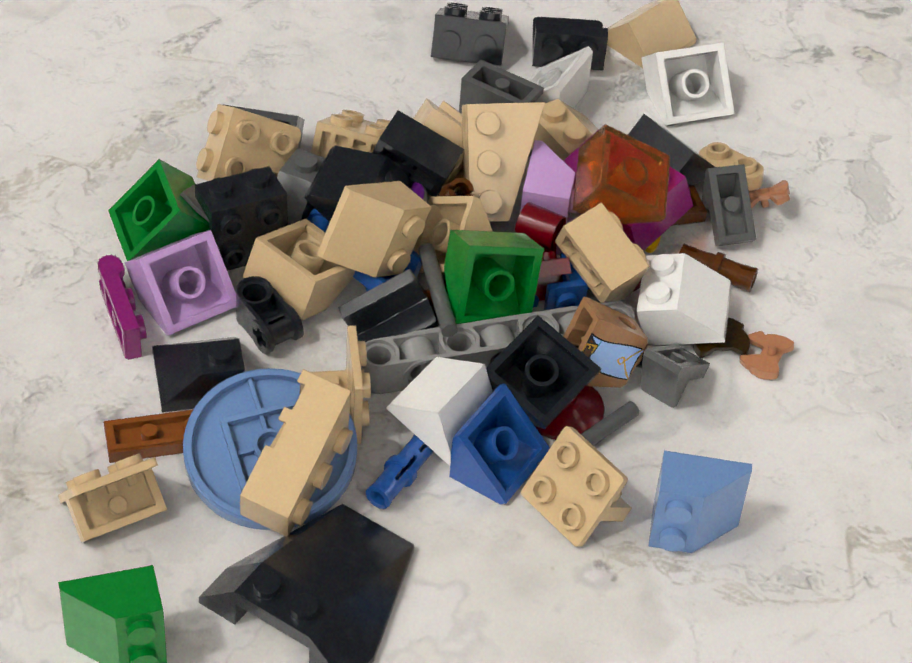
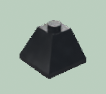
M539 315L486 367L492 391L500 384L505 383L534 426L546 429L601 372V368Z
M237 337L152 346L162 413L194 409L203 396L217 384L234 375L245 372L240 340Z

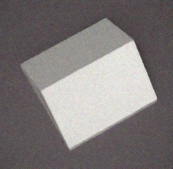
M589 46L538 68L529 81L544 87V92L535 102L548 103L559 99L575 108L588 92L593 55Z
M436 357L386 409L450 466L454 435L493 393L485 364Z

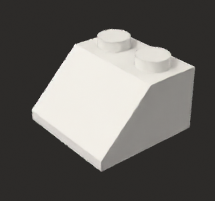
M723 42L657 52L641 57L647 94L665 126L735 114Z
M685 253L645 255L650 267L641 280L637 315L640 328L648 337L647 345L724 343L731 281Z

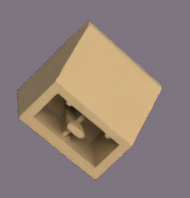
M602 202L564 225L555 240L556 244L565 256L569 257L570 263L600 303L620 301L630 296L650 267L643 250L629 240L623 232L619 218L613 212H608Z

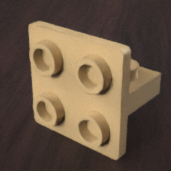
M568 426L564 427L521 490V495L574 546H583L600 521L623 522L632 509L621 498V491L628 482L627 476L576 429Z
M139 453L108 466L109 474L102 477L99 469H95L66 482L68 490L59 494L58 498L60 503H67L81 543L167 510L152 468L158 466L155 457L143 461Z

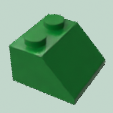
M160 159L108 210L127 261L191 235L210 230L209 222L199 215L180 195L183 191L195 185L193 177Z
M450 230L444 273L448 297L456 324L531 313L544 248L525 233Z
M153 565L58 582L67 646L99 663H167L164 612Z

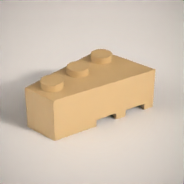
M545 102L462 105L464 178L472 183L474 191L470 194L480 198L489 222L510 220Z

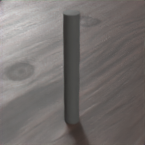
M425 243L419 247V255L441 333L445 337H451L457 333L458 328L434 246L430 243Z
M629 401L581 433V435L594 446L637 417L639 409L634 402Z

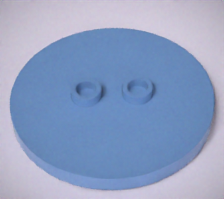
M268 368L234 375L208 391L192 411L183 439L186 473L190 484L199 498L222 518L247 528L271 530L240 515V494L264 446L272 444L282 427L283 422L279 421L278 418L283 408L286 407L292 410L300 396V384L297 380L301 373L285 369ZM350 414L349 430L353 431L350 443L342 455L336 453L330 465L333 466L330 478L322 490L316 488L309 499L312 501V507L303 524L316 519L329 510L341 498L352 480L357 460V434Z

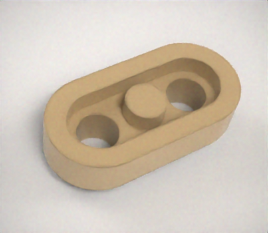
M721 142L710 143L699 151V155L715 167L745 164L748 190L753 191L762 186L764 167L754 158L747 157Z

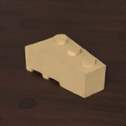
M305 369L302 370L297 380L300 384V396L292 410L286 407L283 408L278 418L279 421L283 422V425L272 444L264 446L240 494V515L284 536H288L291 533L295 524L303 525L312 507V501L309 499L316 488L322 490L325 487L332 473L333 466L330 465L336 453L342 455L345 452L353 434V431L349 430L351 391Z

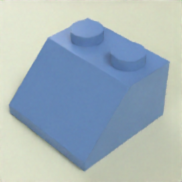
M664 450L653 503L648 546L672 552L693 553L738 527L752 473V464Z

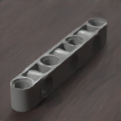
M619 301L601 303L635 320L634 311L627 304ZM578 306L456 324L458 331L451 337L443 336L440 327L373 339L366 342L367 365L361 366V369L370 374L371 393L385 394L403 391L436 357L482 363L487 367L537 315L564 336Z

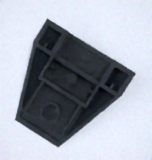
M341 504L292 531L288 536L281 537L227 567L199 596V603L234 625L247 611L308 647L309 663H373L412 558L415 545L348 506Z

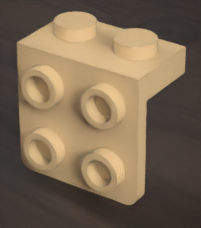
M218 104L208 120L207 131L209 136L206 146L201 149L197 157V178L211 181L215 178H223L270 166L277 177L279 170L298 148L301 131L298 127L235 107Z

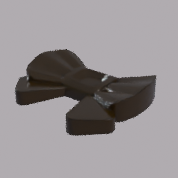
M728 318L724 343L693 344V348L700 358L706 357L714 351L728 350L740 355H748L750 340L743 330L744 324L733 318Z

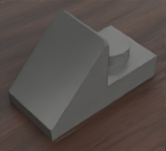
M745 164L706 169L702 202L707 213H710L715 246L755 241L756 234Z
M677 344L648 347L643 354L641 389L674 408L677 406L689 380L704 378L710 363Z

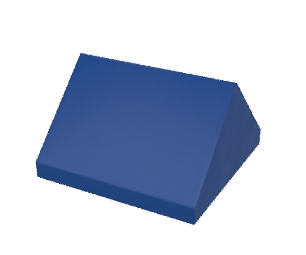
M505 383L500 384L454 435L449 474L450 478L500 505L506 504L550 449Z

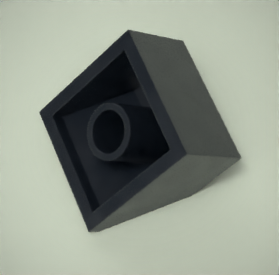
M335 145L329 150L304 198L330 222L345 186L401 181L410 189L414 182L388 156Z

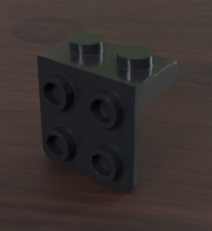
M447 3V6L438 10L435 14L431 57L475 63L484 60L493 65H502L506 28L509 23V16L502 15L503 9L482 7L480 12L467 11L468 5Z
M535 17L533 19L532 66H545L589 46L593 51L591 70L603 71L608 41V28H603L602 22L598 20Z
M270 166L255 168L247 172L195 184V198L209 219V228L227 271L247 265L257 237L288 226L287 192Z

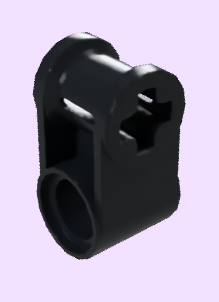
M259 276L244 278L238 283L236 288V320L263 354L274 351L276 345L290 338L297 340L303 337L304 329L299 315L293 307L284 301L269 281Z

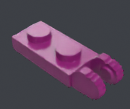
M116 255L102 256L97 262L101 278L99 286L125 359L128 360L142 357L141 340L147 338L146 327L142 315L135 316L134 311H136L135 298L131 287L126 288L123 281V276L125 275L124 265Z

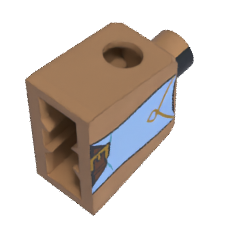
M583 297L564 334V337L601 368V372L587 385L592 387H623L627 384L635 367L642 369L643 354L646 348L653 347L647 345L648 337L633 318L587 297Z

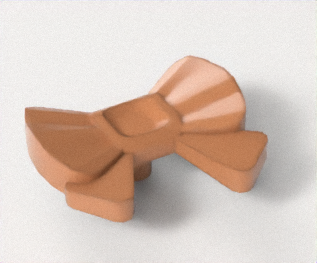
M782 180L772 187L749 191L751 209L759 201H761L763 208L769 207L768 199H771L776 205H782L789 201L788 181Z
M763 331L749 334L750 344L763 350L760 354L740 355V363L751 374L760 379H777L779 376L778 363L783 354L794 350V342L781 335H765Z

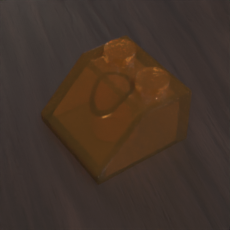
M605 124L579 148L572 210L583 214L602 202L608 212H613L619 218L621 224L661 222L666 218L670 155Z

